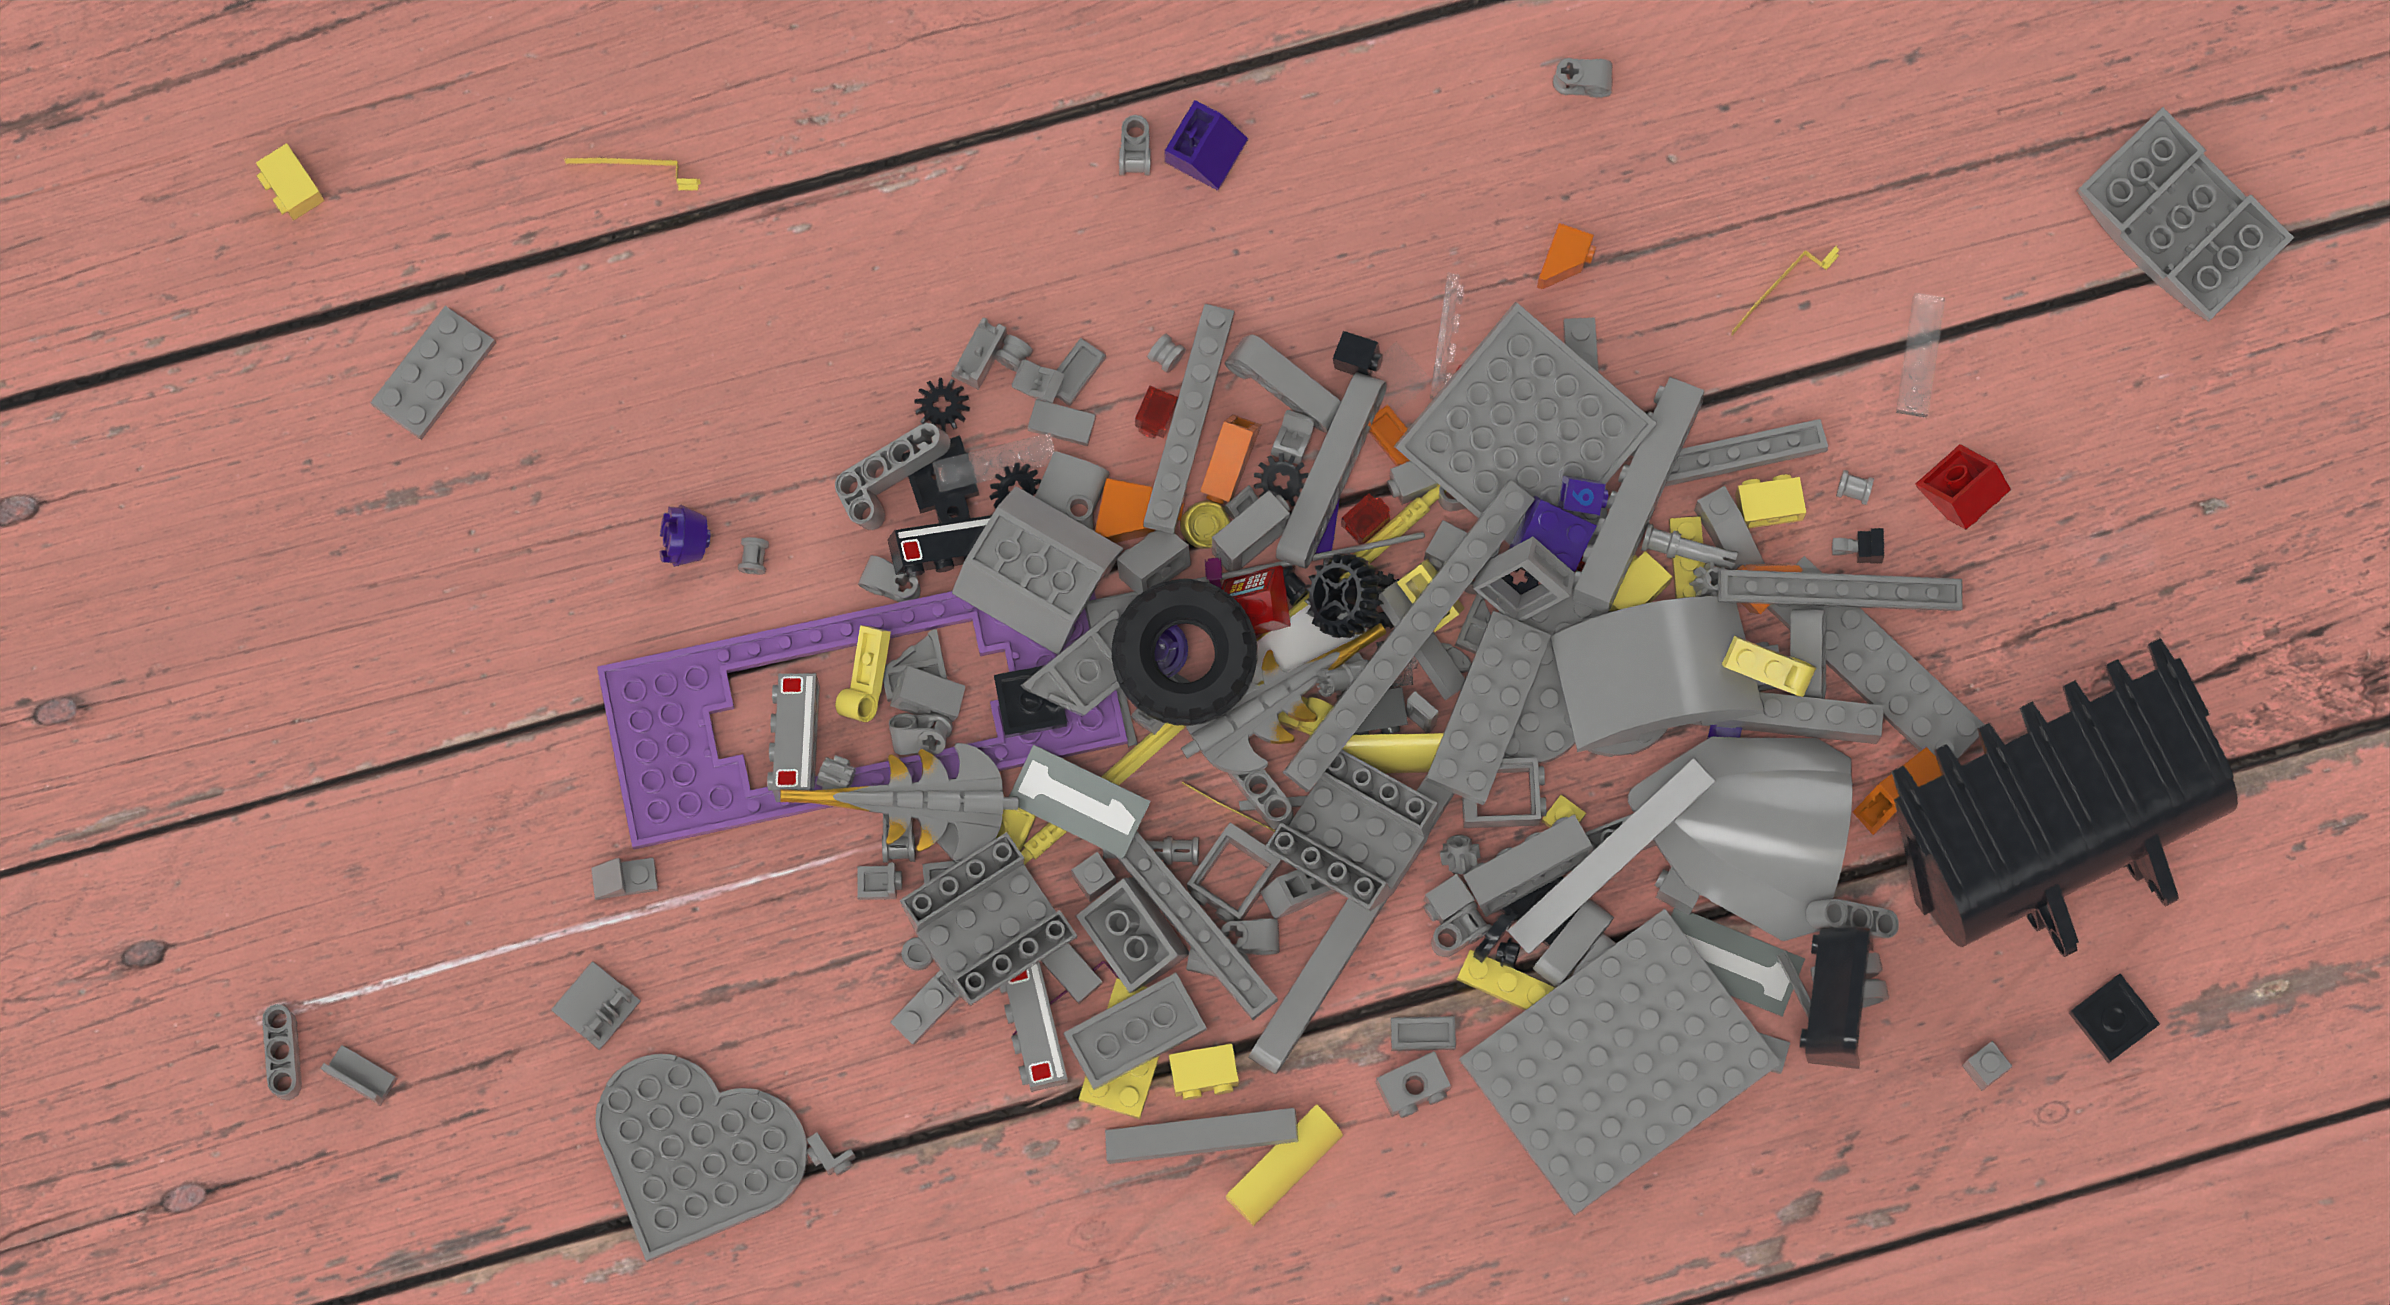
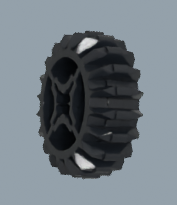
M1334 554L1333 558H1324L1323 565L1315 566L1316 575L1308 576L1312 584L1304 588L1310 593L1309 598L1304 600V602L1311 607L1306 614L1314 617L1312 624L1320 627L1322 633L1332 635L1334 638L1355 637V634H1364L1365 627L1373 626L1371 618L1380 616L1376 609L1377 606L1384 604L1379 599V594L1385 590L1378 587L1382 578L1375 575L1377 568L1373 567V565H1368L1369 561L1365 558L1356 557L1354 554ZM1347 572L1351 574L1347 579H1340V577ZM1347 612L1349 614L1341 620L1337 618L1341 613Z

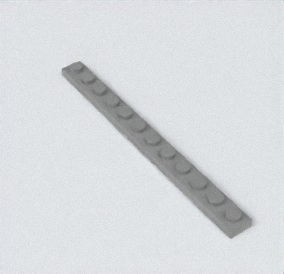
M1512 480L1505 484L1282 773L1306 792L1312 789L1535 499Z

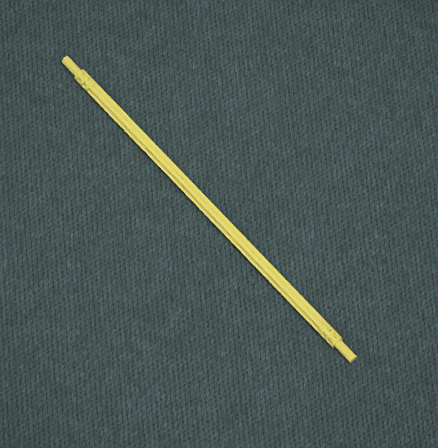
M1437 484L1436 488L1428 491L1423 497H1417L1365 544L1401 537L1430 511L1429 507L1439 499L1440 485ZM1390 545L1355 552L1354 555L1365 558L1369 561V565ZM1347 572L1340 577V579H1347L1351 574ZM1310 593L1289 610L1290 617L1308 605L1304 600L1309 598ZM1269 632L1263 633V634H1262L1259 638H1257L1256 640L1258 641L1259 639H1261L1262 637H1264V636H1265L1266 634H1268ZM1165 723L1155 735L1150 733L1101 777L1119 786L1186 726ZM1048 823L1023 845L1024 849L1021 851V854L1024 857V865L1032 858L1036 860L1067 831Z

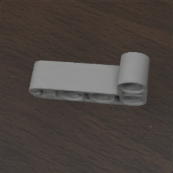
M1248 335L1242 338L1224 363L1225 366L1240 378L1254 379L1294 412L1314 418V427L1327 433L1341 401L1261 338L1255 335Z
M932 423L921 424L838 475L835 481V489L849 518L867 530L878 529L884 522L885 513L877 495L944 455L950 447V438L947 433ZM910 450L908 459L902 462L901 457L903 453ZM880 466H884L883 473L876 478V470ZM857 481L856 490L853 493H849L851 484ZM870 507V515L863 520L862 514L864 510Z

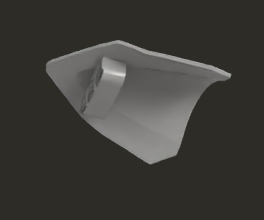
M1710 737L1630 790L1628 803L1635 813L1687 763L1695 758L1716 782L1653 840L1684 885L1782 941L1820 931V929H1816L1808 923L1806 909L1809 903L1814 900L1833 899L1838 884L1847 845L1852 808L1850 757L1818 738Z

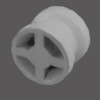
M1164 334L1150 350L1148 359L1152 362L1157 361L1162 365V370L1169 373L1182 359L1186 348L1182 345H1175L1172 342V338L1168 334Z
M1006 335L1003 340V348L998 350L994 357L1003 366L1017 372L1022 360L1029 357L1033 349L1021 339L1012 335Z

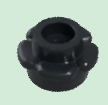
M1509 938L1507 943L1501 942L1499 945L1496 960L1501 961V967L1505 965L1514 968L1521 945L1512 942L1513 938Z

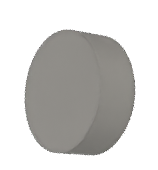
M919 937L912 938L904 944L902 959L907 967L919 971L930 966L933 958Z

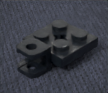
M959 435L950 438V447L944 455L908 476L920 514L935 509L939 523L969 519L970 514L966 499L979 495V490ZM910 451L903 453V461L908 459ZM937 468H941L943 472H949L944 481L934 480L931 477L936 474L935 470Z

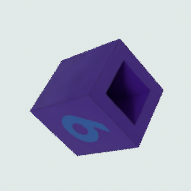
M1563 475L1558 507L1563 510L1600 515L1601 508H1605L1608 501V490H1605L1606 484L1596 480Z

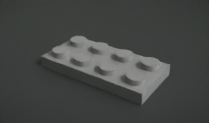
M445 306L370 403L380 412L422 440L496 342L493 338Z
M1174 973L1063 1034L1093 1090H1096L1206 1031L1207 1028L1177 973Z

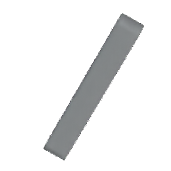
M1359 372L1353 375L1280 538L1276 550L1277 559L1305 569L1310 565L1369 433V421L1372 425L1374 417L1383 401L1387 387L1386 381Z

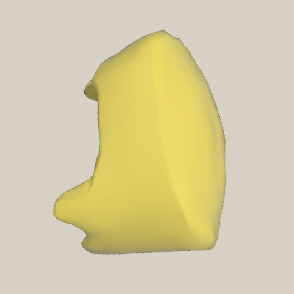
M1210 500L1200 501L1188 507L1187 511L1183 514L1180 521L1181 533L1187 542L1194 547L1200 549L1212 548V537L1229 524L1230 520L1221 504Z

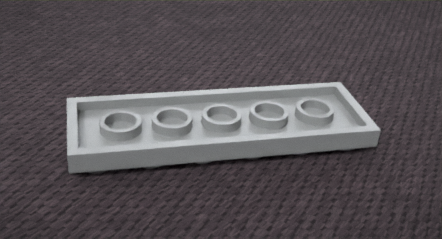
M1492 612L1426 776V782L1481 805L1485 804L1551 634L1499 612Z

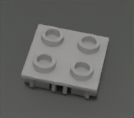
M592 961L551 1011L600 1050L641 1000Z

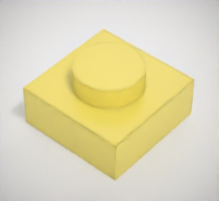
M1560 795L1541 822L1551 828L1557 820L1563 817L1569 818L1575 814L1580 823L1585 817L1586 812Z

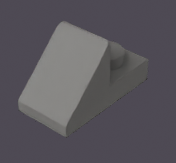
M616 858L591 868L595 900L658 891L654 858L626 862Z

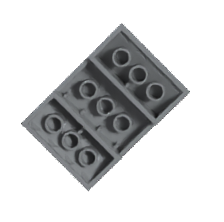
M2162 107L2077 191L2103 229L2141 270L2173 298L2209 322L2294 237L2251 194L2248 197L2245 196L2204 155L2206 149Z
M1718 596L1687 597L1651 602L1606 613L1550 637L1577 752L1640 739L1639 734L1701 721V725L1704 726L1764 713L1756 679L1725 668L1722 665L1734 636L1746 640L1737 603L1718 602Z

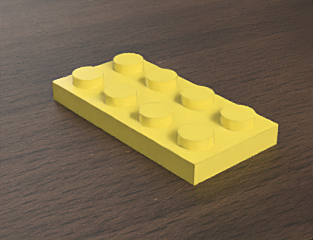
M1117 978L1107 1009L1148 987L1143 986L1129 993L1121 980ZM1160 1055L1096 1090H1093L1087 1077H1085L1079 1101L1140 1119Z

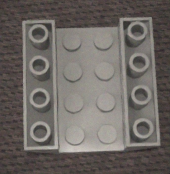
M1015 486L998 505L965 559L952 594L1058 655L1063 651L1074 633V624L1104 574L1108 576L1123 548Z
M1341 750L1318 779L1289 826L1280 823L1264 847V850L1371 911L1395 892L1427 842L1439 805L1437 802L1346 751Z
M1007 832L900 899V903L917 936L952 988L970 1006L1077 938V934L1060 910L1055 911L1025 867L1023 855Z

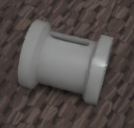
M1843 470L1836 497L1841 498L1844 495L1861 500L1862 504L1867 505L1874 478L1863 479L1849 475L1847 470Z
M742 538L741 545L744 548L742 563L738 564V570L746 574H765L766 568L763 566L765 549L769 548V542L760 538Z

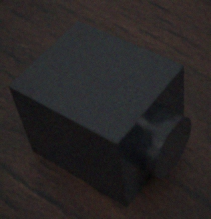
M1343 331L1332 359L1334 368L1352 375L1359 372L1371 376L1373 371L1377 372L1379 370L1383 354H1380L1378 342Z

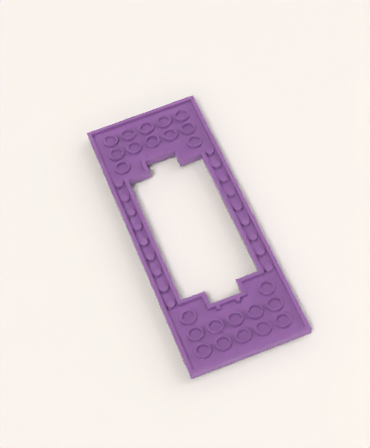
M952 591L598 666L597 670L632 848H644L835 807L815 803L776 802L773 791H768V787L751 790L743 754L719 759L710 714L735 709L727 673L857 646L860 625L891 631L890 638L973 621L980 656L1005 651L1009 672L1044 666L1055 658L1057 654L953 595ZM1095 591L1093 592L1089 601L1096 599ZM1085 608L1075 622V631L1064 649L1089 630ZM1115 690L1084 716L1064 708L1067 727L1005 738L999 701H990L997 738L969 743L968 745L976 747L987 754L998 770L1003 771L1024 766L1033 745L1060 758L1128 744L1117 691ZM946 748L941 753L934 754L945 767L948 778L956 779L959 772V759L955 748ZM919 755L899 758L907 767L912 782H919L922 776V763ZM885 761L855 768L856 772L851 787L889 784L891 774L889 762ZM815 776L814 790H822V786L816 783L818 776Z

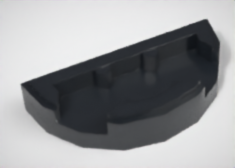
M1508 907L1506 912L1501 914L1487 932L1485 939L1474 951L1473 957L1483 963L1520 914L1513 908Z

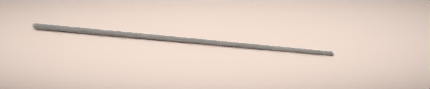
M1420 532L1314 554L1312 561L1333 557L1334 554H1349L1422 539L1425 537V534ZM1280 561L1222 573L1220 580L1251 574L1278 565L1286 567L1293 564ZM1206 577L1194 579L1209 583V579L1207 580ZM1134 591L1090 600L1087 603L1137 596L1139 594Z

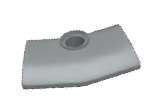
M1055 451L1035 497L1093 530V512L1105 486L1106 478L1109 477L1110 473L1096 464ZM1076 504H1082L1088 509L1087 513L1080 517L1073 515L1070 510Z

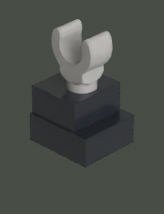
M1884 528L1858 531L1857 540L1833 538L1832 555L1857 553V563H1883Z

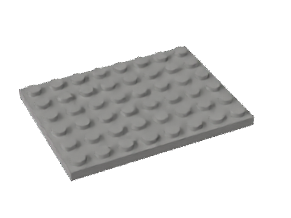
M1663 909L1459 1058L1461 1064L1574 1216L1781 1064L1666 909Z

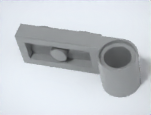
M940 970L890 1023L911 1044H916L961 996L952 988Z

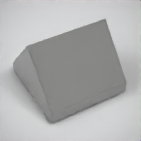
M1248 485L1227 503L1224 509L1234 520L1257 501L1258 497Z

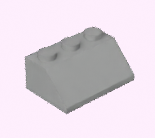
M1133 877L1123 878L1076 915L1129 993L1138 990L1165 974L1189 955V951L1158 907Z

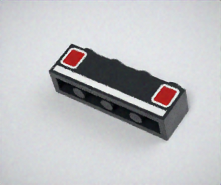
M992 515L894 530L887 541L895 574H906L907 577L922 575L926 570L936 569V572L940 573L954 569V566L963 565Z

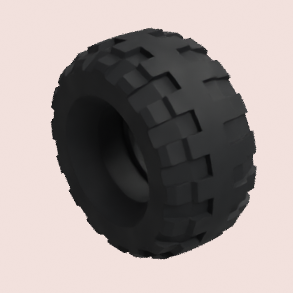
M1194 579L1164 581L1151 586L1139 594L1121 615L1112 640V663L1120 688L1137 709L1163 723L1192 726L1219 718L1242 699L1255 674L1257 640L1250 618L1243 607L1220 587ZM1178 624H1192L1203 629L1211 638L1215 649V657L1210 670L1202 678L1189 683L1176 682L1166 677L1158 668L1155 660V647L1159 637L1168 628Z

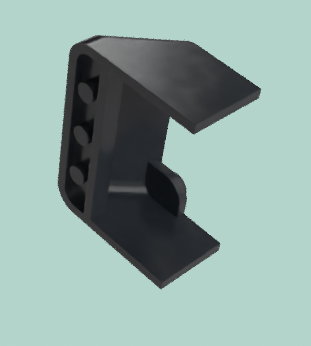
M1871 928L1820 929L1819 935H1813L1811 954L1817 955L1808 1029H1802L1800 1037V1048H1806L1805 1053L1808 1063L1859 1069L1860 1067L1857 1052L1869 950L1873 951L1874 948Z

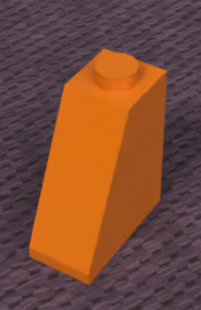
M1234 414L1224 421L1200 492L1207 494L1206 498L1208 500L1224 504V501L1230 502L1234 498L1262 426L1261 424Z
M1106 478L1095 532L1114 543L1144 537L1150 532L1156 531L1143 527L1153 487ZM1182 503L1177 521L1182 519L1185 503Z
M1927 747L1904 764L1918 787L1942 776L1936 756ZM1892 774L1880 782L1852 811L1872 835H1875L1897 816L1894 799L1898 798L1899 795Z

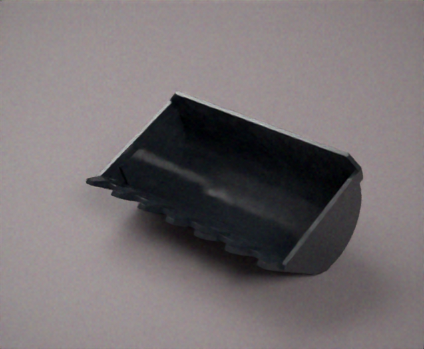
M2161 638L2148 644L2155 670L2132 680L2117 659L2105 665L2113 691L2091 702L2074 680L2063 686L2070 710L2069 713L2047 723L2032 701L2020 707L2027 730L2026 734L2004 744L1992 725L1988 723L1977 729L1985 754L1964 765L1960 764L1947 744L1935 749V755L1942 776L1918 787L1904 765L1891 771L1899 795L1898 798L1894 799L1915 904L1924 915L1930 913L1945 934L1957 946L1964 947L2026 916L2037 932L2047 928L2056 948L2063 957H2066L2077 951L2076 944L2079 941L2064 896L2122 867H2127L2136 881L2144 878L2151 892L2155 891L2164 906L2179 900L2163 847L2234 812L2238 805V797L2230 765L2206 719L2210 713L2181 658L2175 659Z

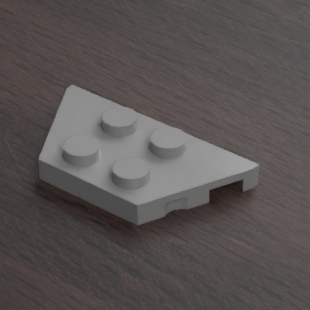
M1115 609L1112 610L1021 684L1022 688L1080 716L1086 715L1120 687L1112 663V640L1119 619L1118 612Z

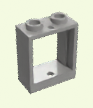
M1269 490L1212 537V554L1215 558H1219V560L1221 557L1222 565L1228 572L1242 569L1282 536L1290 517L1288 512L1290 510L1289 505L1280 495L1275 497Z
M1531 537L1488 560L1476 575L1473 589L1501 614L1522 622L1570 597L1575 573L1538 540ZM1521 567L1541 583L1522 595L1502 579V577Z
M1538 757L1504 758L1497 772H1529L1531 814L1477 816V803L1462 797L1464 828L1539 826L1541 816H1546V798L1540 797L1539 786L1545 785L1544 766L1538 767Z
M1230 822L1187 883V890L1191 892L1190 895L1198 904L1205 906L1208 903L1217 909L1215 914L1223 921H1242L1260 896V892L1267 886L1282 864V860L1266 852L1264 844ZM1229 843L1266 867V870L1238 910L1200 886Z

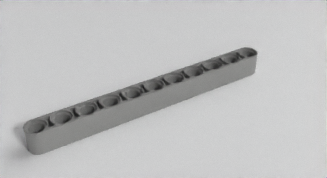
M1425 777L1417 792L1437 802L1439 805L1431 827L1432 830L1455 793L1426 782ZM1388 898L1371 911L1350 899L1346 901L1248 1058L1275 1075L1278 1073Z

